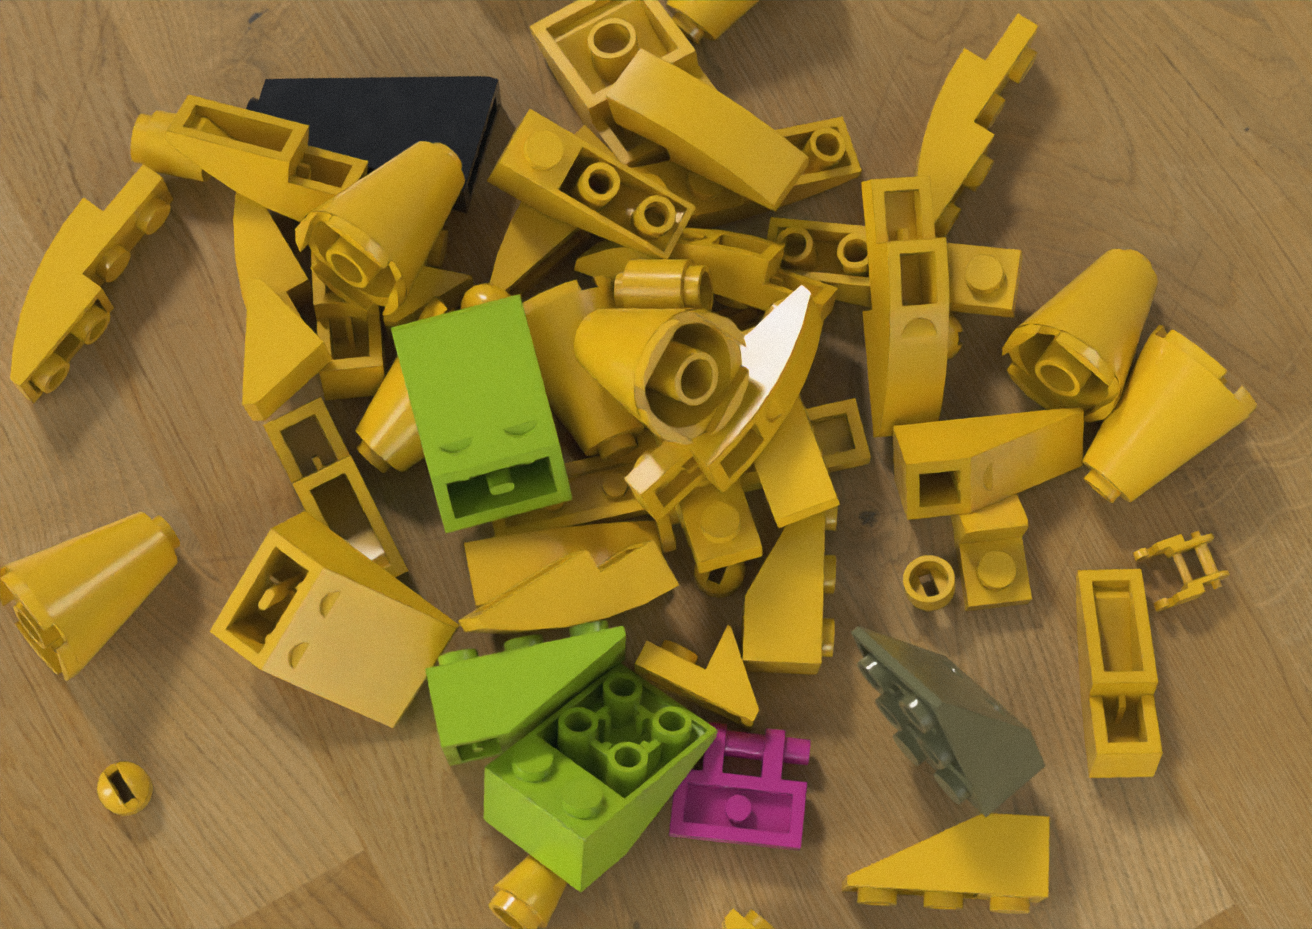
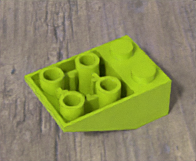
M520 294L391 327L445 534L573 500L560 443Z
M606 620L592 621L570 628V637L544 643L542 635H527L506 641L503 644L504 652L479 657L477 649H463L439 656V666L425 668L441 748L449 766L501 755L614 666L625 660L626 634L624 625L609 629L608 621Z
M618 663L485 766L483 820L581 893L627 854L715 740L718 730L635 672Z

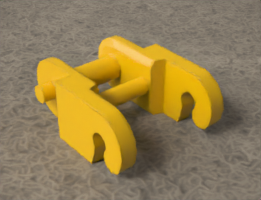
M1198 530L1191 533L1192 539L1186 542L1182 534L1159 541L1148 549L1145 547L1133 553L1136 562L1163 553L1167 558L1173 557L1184 585L1181 587V592L1174 594L1171 598H1163L1153 603L1156 612L1199 598L1206 592L1204 586L1211 584L1213 590L1223 587L1220 580L1230 576L1228 570L1218 571L1207 544L1214 539L1213 533L1201 536ZM1195 549L1205 576L1195 580L1192 579L1182 553Z

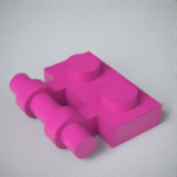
M707 722L718 730L717 737L703 755L702 770L691 769L673 793L669 836L799 851L802 843L807 782L782 780L783 763L808 765L811 740L785 737V730L766 728L765 734L727 730V724ZM724 756L762 760L761 776L722 773Z

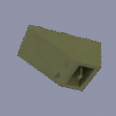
M860 626L851 632L863 656L857 662V666L872 687L881 693L875 700V703L886 719L899 730L893 735L895 743L915 765L919 766L926 761L936 770L933 774L934 778L955 803L960 805L967 799L987 817L1045 767L1031 730L946 656Z

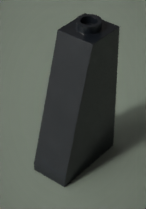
M488 76L265 79L259 99L252 97L246 109L309 125L308 146L368 161L367 175L419 141L442 143L457 154L461 160V170L465 177V184L452 210L467 214L501 106L499 79Z

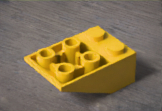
M303 511L270 529L209 632L261 671L394 728L427 679L425 668L436 665L438 657L443 654L460 625L306 511Z

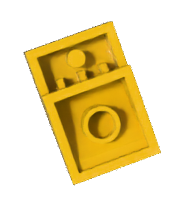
M577 0L529 26L540 51L583 125L585 124L618 158V161L630 168L671 160L666 147L616 124L606 98L607 93L640 48L679 67L716 89L699 67L696 50L658 0Z

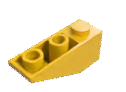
M532 109L528 110L516 128L487 179V182L542 214L655 259L669 258L696 208L695 205Z
M1082 406L893 426L894 481L907 520L973 513L1083 466L1084 410Z
M838 506L786 525L747 591L742 606L740 648L746 672L817 675L822 664V657H833L835 623L834 618H823V594H834L836 555H825V531H836Z
M981 813L847 875L842 881L841 892H857V903L863 905L896 906L897 895L924 896L923 907L930 909L960 910L963 909L964 899L990 900L991 912L1030 913V902L1039 903L1049 897L1050 816L990 813L985 817Z

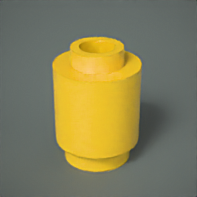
M156 110L153 115L141 113L137 117L130 145V154L133 162L145 164L151 170L160 174L204 182L209 180L211 177L209 173L195 165L166 141V130L177 113Z
M631 259L626 264L624 272H619L615 278V305L617 308L706 309L711 311L713 304V279L711 271L706 265H696L692 259Z

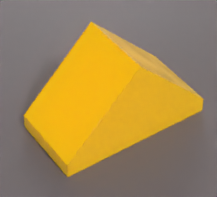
M248 278L242 405L252 421H266L324 368L332 358L324 341L262 278Z

